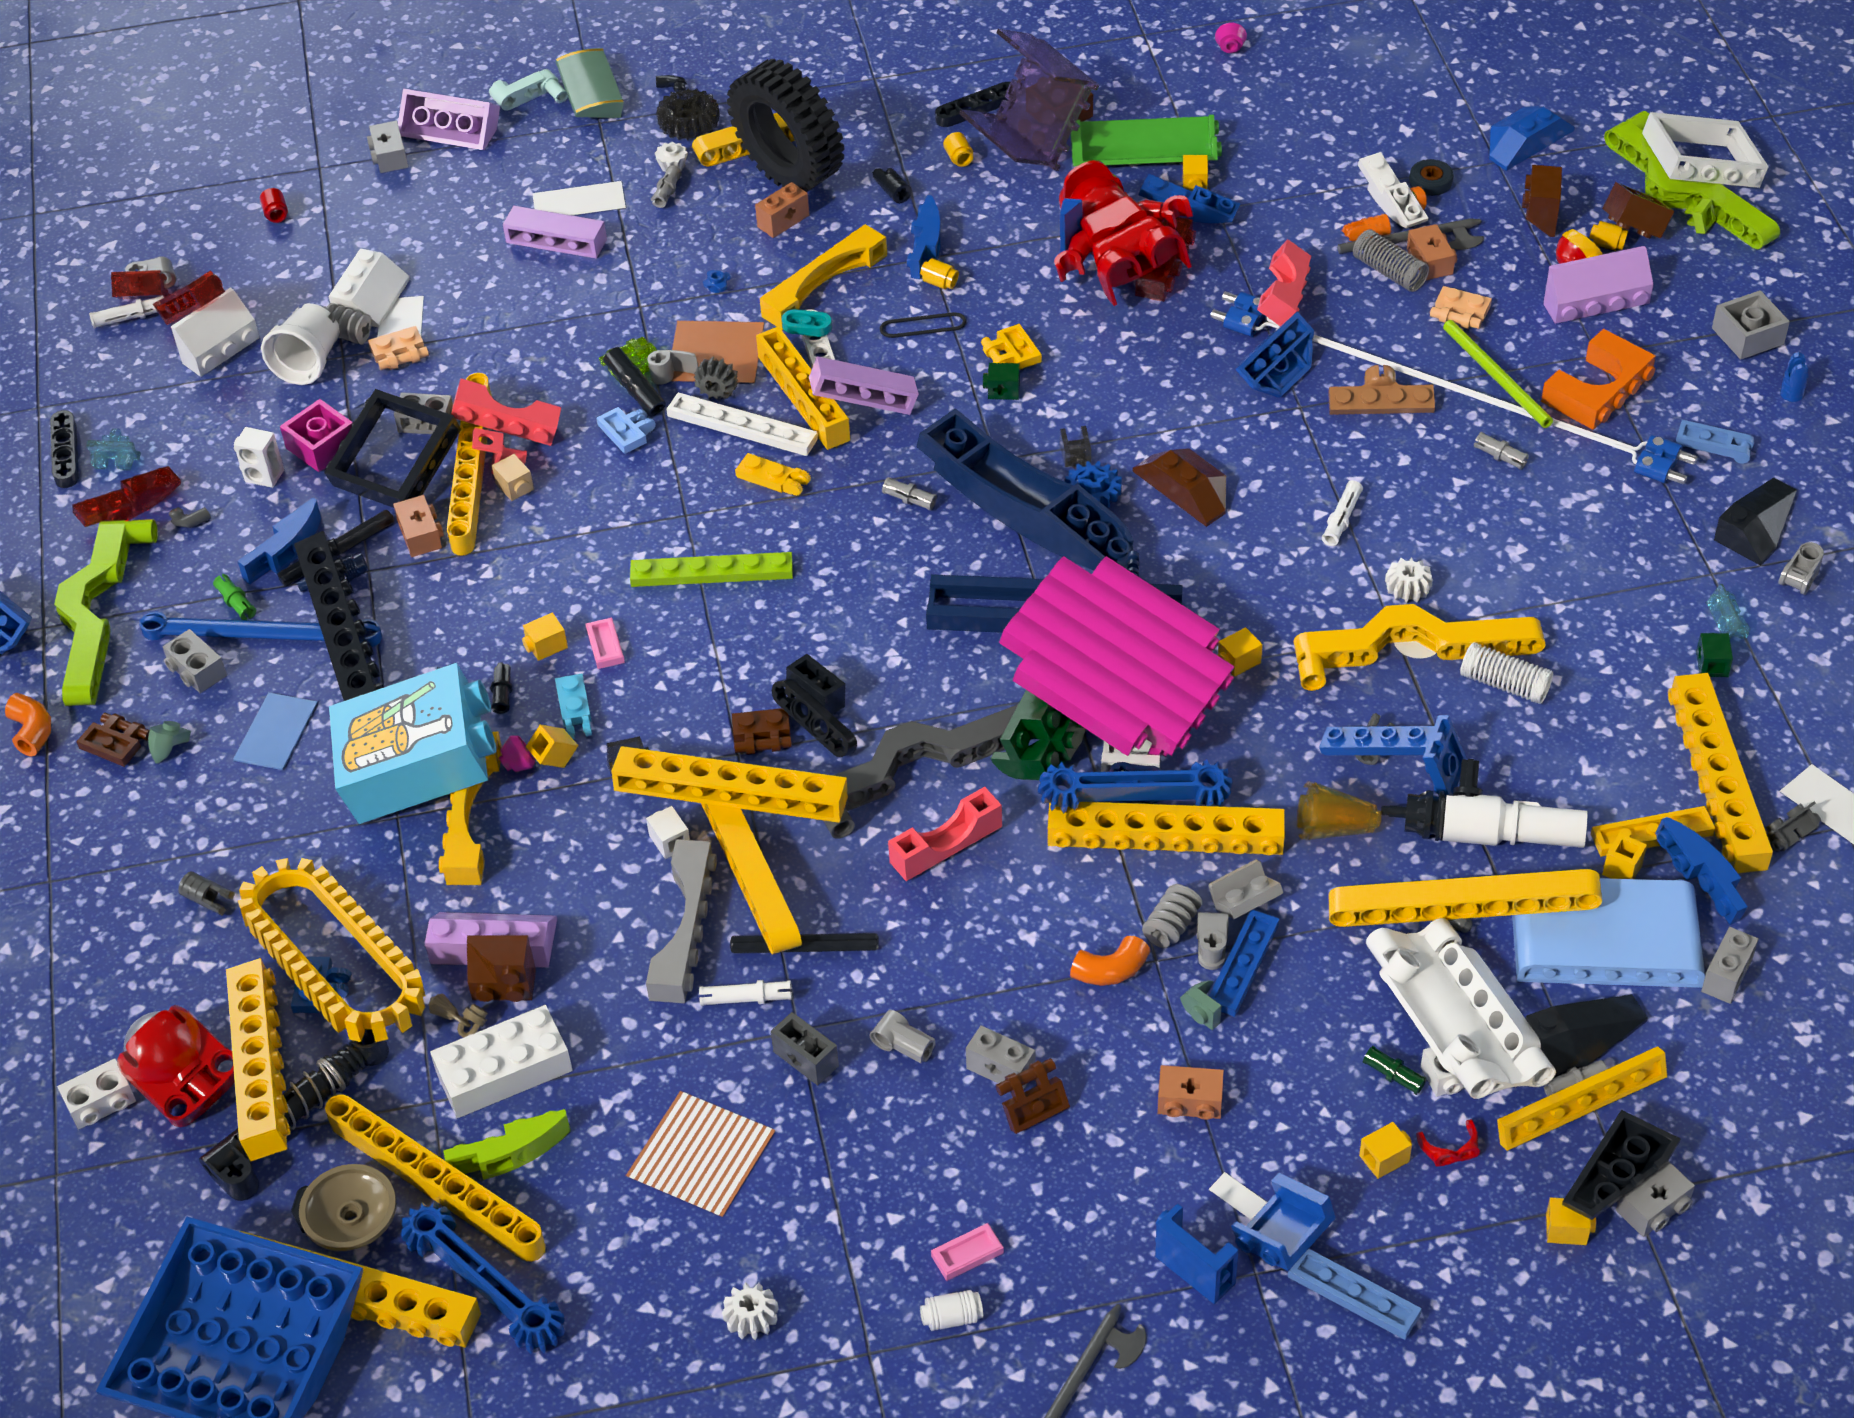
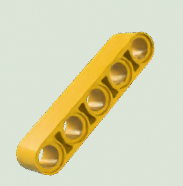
M774 113L773 115L783 133L791 142L795 141L785 121L778 113ZM731 126L701 135L693 141L692 149L703 166L709 167L750 155L747 149L743 150L741 146L743 143L742 139L736 137L735 132L738 131L736 127Z

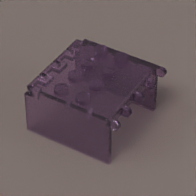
M998 29L996 33L1026 57L1021 59L1014 74L1018 80L1012 79L1005 94L1008 101L1002 100L996 115L961 110L959 114L1013 161L1045 165L1055 171H1059L1061 166L1057 161L1062 151H1069L1070 147L1066 142L1072 130H1079L1080 125L1076 123L1082 109H1089L1088 96L1092 89L1098 90L1099 84L1045 40L1037 39L1029 33Z

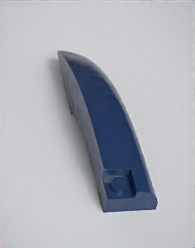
M956 408L920 432L916 447L935 462L933 470L976 505L1012 530L1041 547L1091 570H1095L1106 556L1124 568L1127 566L1128 553L1133 551V538L1130 531L1122 520L1079 484L1073 486L1025 462L993 440Z

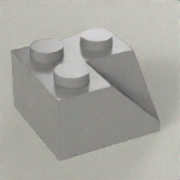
M1759 290L1717 305L1712 329L1741 360L1784 345L1790 321Z

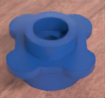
M710 270L707 272V279L703 281V286L713 293H721L727 289V280L731 278L730 273Z

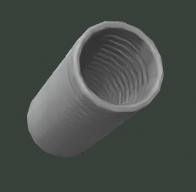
M1371 229L1364 231L1357 238L1353 246V256L1398 285H1401L1409 292L1418 290L1428 277L1429 266L1427 263L1412 256V254H1409ZM1371 236H1373L1372 239L1366 245L1363 254H1361L1365 243ZM1421 267L1417 277L1410 283V281L1414 278L1419 268Z

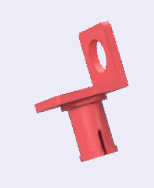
M474 428L472 448L492 452V465L513 454L525 465L527 451L504 447L503 433ZM482 436L489 437L493 443L485 445L479 441V438Z

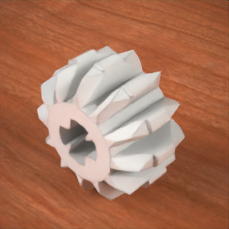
M1411 557L1409 561L1400 558L1398 563H1391L1386 573L1385 582L1388 593L1394 594L1395 600L1402 598L1407 603L1410 599L1418 602L1420 597L1426 598L1430 587H1432L1433 579L1430 567L1424 566L1423 560L1414 562Z
M745 1282L741 1291L733 1287L731 1291L732 1297H725L723 1302L724 1309L722 1315L723 1320L727 1322L728 1330L731 1333L738 1331V1336L741 1339L747 1334H751L752 1338L756 1340L757 1332L760 1331L768 1335L770 1331L769 1325H776V1313L779 1310L778 1303L773 1298L771 1290L763 1291L762 1285L759 1282L754 1288H750L749 1284Z

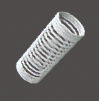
M1475 642L1467 649L1460 670L1461 676L1469 679L1473 678L1474 681L1478 680L1483 682V684L1488 683V686L1492 685L1493 688H1502V691L1511 692L1512 695H1521V698L1526 697V700L1530 699L1531 702L1538 704L1544 701L1553 678V671L1550 669L1547 670L1545 668L1543 670V667L1539 668L1538 665L1534 667L1533 663L1529 666V662L1524 664V660L1520 661L1519 658L1515 660L1514 656L1510 658V655H1507L1505 657V653L1501 654L1500 651L1496 653V650H1492L1491 652V648L1486 649V646L1482 647L1481 644Z

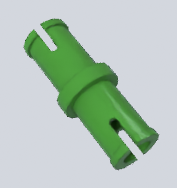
M222 574L223 579L220 575L217 576L213 581V586L222 594L227 606L233 607L242 620H247L245 614L251 619L256 613V608L246 599L245 592L240 587H236L228 575Z

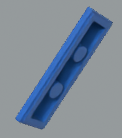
M1064 198L1060 212V253L1068 250L1072 237L1082 230L1080 221L1083 218V205L1080 199Z

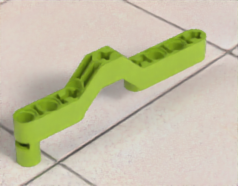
M1641 111L1627 119L1626 122H1622L1605 132L1604 139L1607 146L1645 172V194L1657 198L1669 208L1687 209L1690 205L1697 206L1702 199H1712L1716 218L1715 222L1754 249H1760L1779 238L1780 228L1773 219L1722 184L1670 179L1642 134L1649 116L1648 112Z
M154 519L101 521L98 526L90 564L58 586L54 605L60 616V621L74 632L62 687V698L65 706L96 704L110 640V624L108 619H99L90 611L91 601L114 584L122 582L130 544L156 543L158 530Z

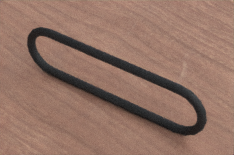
M951 312L892 319L880 325V332L885 337L895 338L954 331L965 326L966 318L961 313ZM958 316L963 320L962 324L955 327L888 334L883 330L884 326L890 323Z

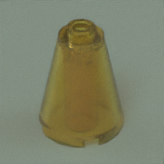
M1308 781L1304 784L1303 788H1308L1306 795H1300L1297 810V827L1303 828V834L1298 835L1302 840L1373 833L1375 828H1379L1381 811L1377 810L1376 804L1316 782Z

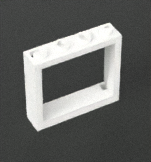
M1650 112L1642 132L1670 179L1760 188L1769 167L1739 121ZM1673 141L1726 146L1736 161L1682 156ZM1680 161L1686 162L1685 165H1679Z

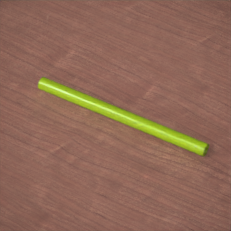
M1453 320L1445 322L1443 329L1543 428L1551 426L1553 418Z

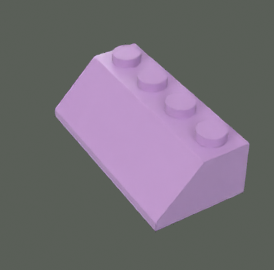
M403 89L398 127L401 137L485 150L497 130L500 106L489 102Z
M1641 246L1549 266L1544 306L1554 323L1649 304L1653 280L1646 247Z
M439 912L429 919L425 938V946L430 964L467 965V935H528L535 967L549 968L557 917L551 915Z

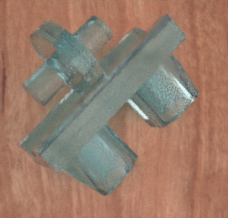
M112 428L109 435L102 436V441L87 440L86 448L91 453V465L95 469H106L108 460L115 459L114 465L117 469L131 470L133 461L140 460L141 452L136 451L133 442H129V436H122L119 428Z

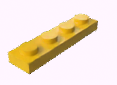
M1701 806L1593 826L1591 836L1600 857L1607 855L1608 850L1619 833L1647 844L1646 848L1660 846L1655 832L1661 820L1665 817L1685 825L1703 838L1714 836L1715 826L1706 807Z

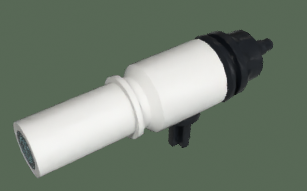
M1462 759L1460 784L1458 787L1453 788V796L1447 795L1445 797V793L1442 790L1439 791V797L1433 796V791L1427 790L1420 795L1408 794L1407 807L1393 805L1381 807L1382 815L1406 818L1404 832H1415L1423 839H1429L1430 834H1436L1435 841H1439L1443 835L1442 841L1497 846L1502 840L1510 841V845H1515L1516 841L1580 848L1585 846L1587 811L1541 807L1537 802L1516 800L1513 801V804H1508L1500 796L1483 795V790L1477 788L1479 761L1474 759Z

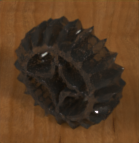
M688 88L685 91L679 89L676 93L670 92V96H663V100L659 102L656 115L658 125L664 134H669L670 138L677 137L678 140L686 138L688 141L690 138L696 139L701 135L713 132V128H716L718 125L720 111L717 100L713 98L712 94H707L706 91L699 92L698 88L695 90Z

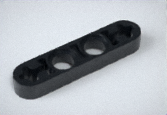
M1002 82L943 104L935 110L936 123L941 127H950L1014 103L1018 97L1017 85L1013 82ZM990 99L992 101L984 102L982 100ZM963 107H970L971 109H961V108H963Z
M61 410L54 413L50 418L52 475L58 487L69 488L74 486L79 479L77 427L73 414L70 411ZM62 438H70L66 442H58ZM70 455L68 459L58 460L62 456ZM63 470H67V471H68L67 474H66V476H64V471H63Z
M787 678L773 684L771 691L774 701L833 755L844 757L855 752L857 748L855 735L797 682ZM802 702L807 705V716L801 710ZM821 719L826 722V725H827V732H826V733H824V732L821 730V727H820V721H821Z

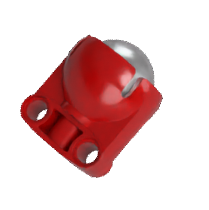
M178 1005L171 1006L168 1011L148 1013L137 1019L129 1028L124 1040V1052L120 1053L117 1059V1066L121 1074L175 1127H185L191 1124L226 1093L235 1082L234 1066L228 1072L218 1071V1067L223 1061L229 1060L233 1062L232 1051L189 1010ZM185 1104L187 1106V1110L183 1115L173 1116L171 1114L172 1109L176 1105Z

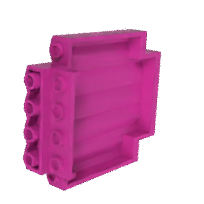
M1063 556L1040 583L1035 592L1027 599L1019 612L1010 620L1003 630L999 641L1001 645L1023 658L1017 667L1012 681L1127 756H1129L1134 748L1139 750L1146 739L1152 743L1147 755H1163L1167 757L1168 754L1172 756L1178 747L1183 749L1192 736L1189 733L1192 727L1196 730L1200 727L1206 717L1203 714L1207 708L1209 710L1214 708L1220 698L1218 692L1221 689L1226 691L1234 679L1231 673L1235 666L1213 653L1220 641L1216 638L1220 630L1219 628L1107 556L1099 563L1092 574Z

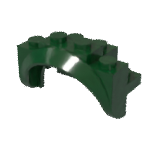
M1026 690L1000 738L1006 752H994L990 759L1007 776L1021 780H1039L1041 774L1047 772L1050 765L1058 768L1061 762L1064 763L1066 760H1071L1084 738L1086 729ZM1031 739H1039L1035 743L1029 745Z

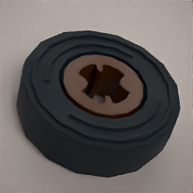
M1427 159L1419 161L1412 166L1409 182L1412 188L1419 186L1426 195L1435 196L1441 195L1451 188L1454 175L1452 168L1447 163L1440 160Z

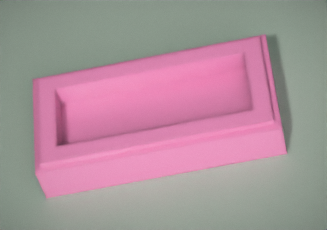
M608 618L586 623V630L597 668L601 669L625 663L613 619Z
M986 1223L931 1250V1257L945 1280L948 1281L1003 1254L1004 1247L990 1225Z

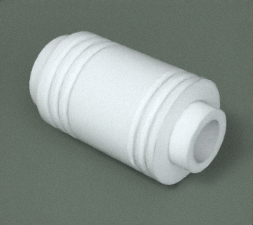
M967 1290L925 1298V1305L920 1306V1314L923 1325H929L930 1330L934 1331L977 1323V1319L983 1318V1308L979 1293Z

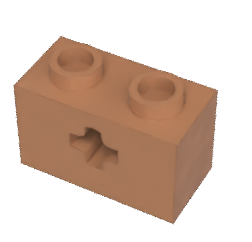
M791 182L755 204L757 227L774 238L809 216L808 193Z
M1434 224L1409 230L1407 251L1412 256L1428 264L1429 273L1426 280L1452 275L1454 264L1457 263V254L1455 249H1451L1445 233L1441 232L1438 225Z
M424 495L393 504L397 522L411 557L442 548L440 537H444L441 524L439 521L434 522L437 519L433 504H427Z
M1161 1065L1158 1114L1169 1117H1198L1204 1120L1212 1118L1221 1119L1224 1070Z

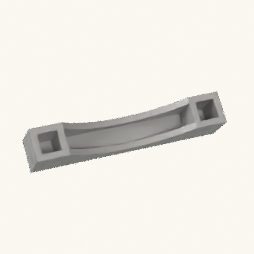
M675 840L671 866L674 881L681 889L686 900L685 912L674 937L659 953L651 958L646 980L649 1001L685 1003L687 991L692 992L694 977L691 970L692 967H697L698 963L696 944L697 942H702L703 925L700 924L702 918L706 919L708 902L705 901L706 894H711L712 877H710V873L716 870L717 855L712 853L710 841Z

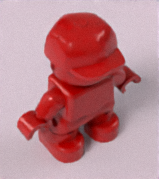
M1097 160L1082 163L1067 174L1064 186L1059 194L1060 209L1064 198L1080 199L1083 205V218L1080 221L1082 230L1072 237L1068 250L1059 253L1055 257L1054 264L1060 282L1065 281L1066 274L1073 270H1078L1079 274L1085 275L1083 262L1091 253L1096 262L1097 276L1104 294L1113 306H1116L1117 302L1112 287L1127 284L1152 272L1166 263L1172 256L1177 255L1188 269L1192 267L1185 242L1175 230L1177 227V217L1186 216L1189 218L1193 216L1187 197L1175 195L1165 200V202L1152 200L1136 202L1124 192L1119 178L1111 173L1104 163ZM1166 219L1168 226H1164L1161 222H1164Z

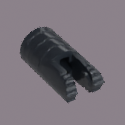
M877 168L872 172L874 180L896 203H904L910 198L912 193L911 187L895 170L887 168L886 171H883V169Z

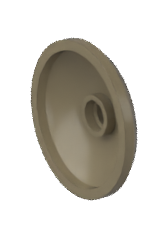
M362 1164L337 1166L319 1175L305 1190L299 1206V1218L302 1228L314 1243L323 1248L334 1251H348L361 1248L379 1238L391 1224L397 1205L395 1191L390 1180L373 1167ZM353 1216L356 1217V1218L353 1219V1220H348L350 1217H353Z

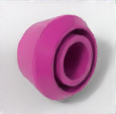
M1237 23L1223 24L1215 33L1216 43L1226 53L1239 51L1247 38L1246 30Z
M518 735L509 736L500 749L502 755L499 759L508 771L513 769L515 772L531 769L536 761L535 757L526 748L527 744Z

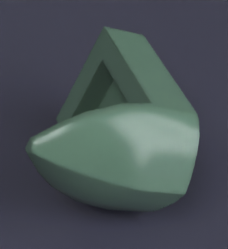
M164 721L161 725L150 727L148 746L155 763L158 764L165 760L174 745L188 742L191 731L181 728L180 724L174 721Z
M1207 980L1189 988L1180 999L1185 1010L1197 1023L1204 1024L1213 1030L1220 1024L1221 1005L1206 995L1213 984L1212 980Z

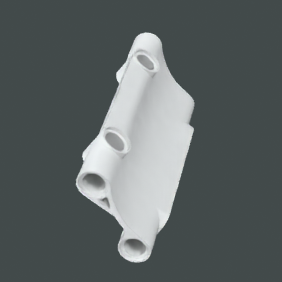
M1436 919L1418 933L1405 934L1388 928H1380L1368 936L1366 944L1382 967L1379 971L1381 978L1389 985L1437 1055L1440 1064L1448 1072L1458 1077L1472 1098H1483L1494 1092L1517 1086L1541 1087L1554 1078L1556 1070L1540 1049L1541 1042L1538 1035L1477 951L1461 945L1462 940L1447 919Z

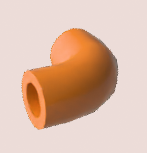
M14 693L7 701L5 715L8 719L23 724V726L13 737L12 741L21 753L32 757L40 751L51 734V716L42 703L29 696Z
M1126 936L1118 949L1111 955H1095L1081 949L1076 954L1072 963L1070 977L1098 986L1119 984L1133 977L1139 971L1150 954V947L1145 941L1136 936Z

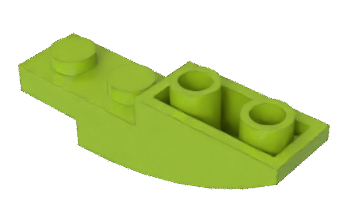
M566 1110L548 1111L543 1115L527 1119L521 1118L511 1123L503 1124L506 1135L492 1136L482 1141L459 1144L453 1148L443 1150L445 1161L464 1174L481 1170L483 1180L515 1170L546 1153L570 1132Z

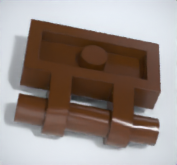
M782 708L732 713L735 753L746 752L747 755H750L760 750L772 749V752L781 751L780 748L792 747L789 716Z
M105 712L100 718V722L103 725L93 722L76 742L79 749L125 767L141 748L139 739L148 741L149 730L141 723H131L126 721L121 715L116 713L111 715Z
M1052 1058L1043 1062L1038 1060L1030 1064L1029 1069L1019 1074L1013 1072L1005 1076L1004 1081L995 1085L1000 1096L1009 1092L1012 1094L1013 1098L1003 1102L1002 1105L1010 1129L1015 1134L1070 1107L1062 1080L1057 1076L1048 1079L1047 1073L1056 1069ZM1035 1080L1037 1086L1024 1092L1022 1086Z

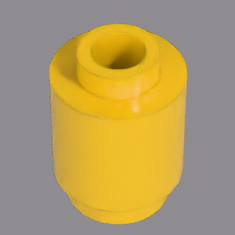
M954 132L945 138L943 147L951 161L959 167L969 165L973 160V149L964 134Z
M1599 221L1598 225L1593 224L1589 239H1593V243L1599 247L1614 251L1616 249L1623 250L1628 231L1623 230V227Z
M933 258L928 262L925 261L920 271L924 282L944 290L946 288L953 289L959 277V271L955 270L954 266Z

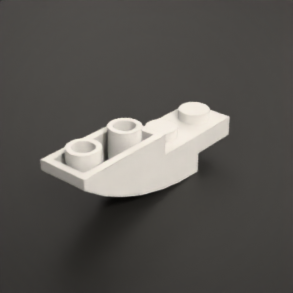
M1381 152L1359 159L1358 166L1369 182L1367 190L1393 221L1404 228L1428 221V216L1407 183H1400Z

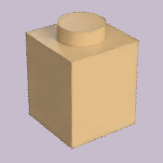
M515 454L492 465L496 485L511 501L534 490L530 470Z

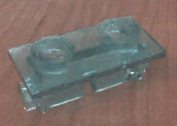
M1720 584L1706 604L1720 633H1729L1730 639L1733 636L1744 639L1749 636L1750 627L1744 617L1739 615L1741 611L1735 601L1734 594L1726 591L1724 585Z

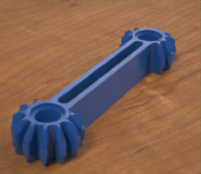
M1207 759L1203 761L1202 765L1195 761L1192 764L1191 770L1075 772L1074 764L1069 768H1065V765L1061 762L1058 768L1050 765L1047 772L1041 774L1038 794L1042 795V804L1051 803V811L1056 809V807H1061L1063 814L1067 811L1068 807L1075 811L1078 808L1079 802L1196 800V806L1201 804L1213 806L1214 804L1220 807L1223 805L1224 800L1230 797V788L1233 781L1232 778L1228 777V768L1219 769V761L1214 765H1210ZM1206 782L1211 784L1212 786L1209 787L1204 785L1203 783ZM1062 785L1067 787L1068 789L1063 790L1060 789L1058 786Z
M434 1201L430 1207L421 1202L419 1210L410 1208V1217L402 1218L403 1229L401 1230V1236L411 1253L418 1251V1254L423 1258L427 1252L433 1251L513 1322L509 1326V1333L519 1349L526 1346L527 1352L532 1354L536 1348H540V1351L545 1354L546 1345L550 1344L557 1347V1337L564 1336L565 1330L563 1325L565 1318L564 1314L559 1311L558 1304L555 1301L548 1303L547 1299L542 1296L538 1302H532L453 1232L457 1226L456 1221L446 1206L440 1208L439 1204ZM431 1227L433 1228V1229H431V1230H429V1231H424V1230H426L427 1228H431ZM535 1323H543L538 1327H531Z

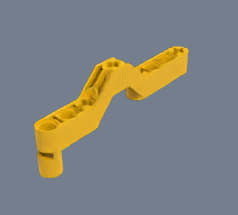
M1415 604L1385 606L1363 628L1304 632L1297 635L1293 641L1297 663L1299 664L1298 670L1301 686L1310 691L1318 690L1326 684L1325 668L1370 665L1377 660L1378 652L1388 643L1417 641L1436 652L1437 656L1443 660L1464 659L1467 649L1473 642L1481 644L1482 647L1486 646V649L1491 648V652L1496 650V653L1498 651L1501 654L1505 653V656L1536 654L1541 652L1546 646L1541 623L1535 617L1446 623Z

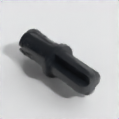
M499 662L494 668V680L490 685V690L493 693L491 709L497 714H504L509 711V695L513 690L510 683L511 667L503 662Z

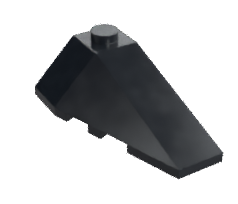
M1776 478L1770 479L1734 502L1719 517L1714 541L1761 566L1776 551L1797 489Z
M1631 994L1556 1005L1529 1014L1525 1019L1538 1035L1541 1042L1540 1049L1556 1070L1555 1078L1567 1073V1070L1576 1067L1578 1069L1585 1067L1597 1058H1602L1618 1041H1623L1646 1023L1648 1017Z
M1621 1110L1564 1198L1562 1205L1593 1220L1663 1168L1679 1145L1681 1138Z

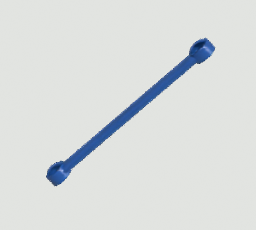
M158 611L145 614L139 622L142 634L148 640H159L166 635L179 636L190 629L197 636L324 641L319 623L171 618ZM372 619L362 620L366 631L373 630L375 632L369 637H364L365 640H368L371 647L378 645L382 640L380 625ZM157 622L161 624L158 628L146 629L150 624Z

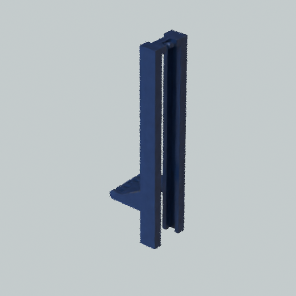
M1130 551L1128 553V564L1125 568L1139 577V553L1137 551ZM931 574L929 600L926 610L927 629L1003 633L1007 624L1019 612L1020 608L935 605V603L939 601V597L1027 601L1044 579ZM1150 584L1182 605L1183 585Z

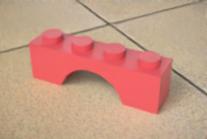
M1288 239L1273 254L1269 269L1278 280H1275L1261 295L1257 308L1259 312L1279 326L1294 313L1299 312L1298 304L1303 298L1301 293L1307 283L1305 278L1311 269L1309 267L1311 255Z
M460 379L451 415H454L455 419L551 446L557 430L561 407L538 400L525 408L507 407L491 397L486 385Z
M986 787L979 789L963 798L952 817L939 828L930 832L920 833L912 827L889 840L890 864L905 881L912 879L1001 828L1002 805Z

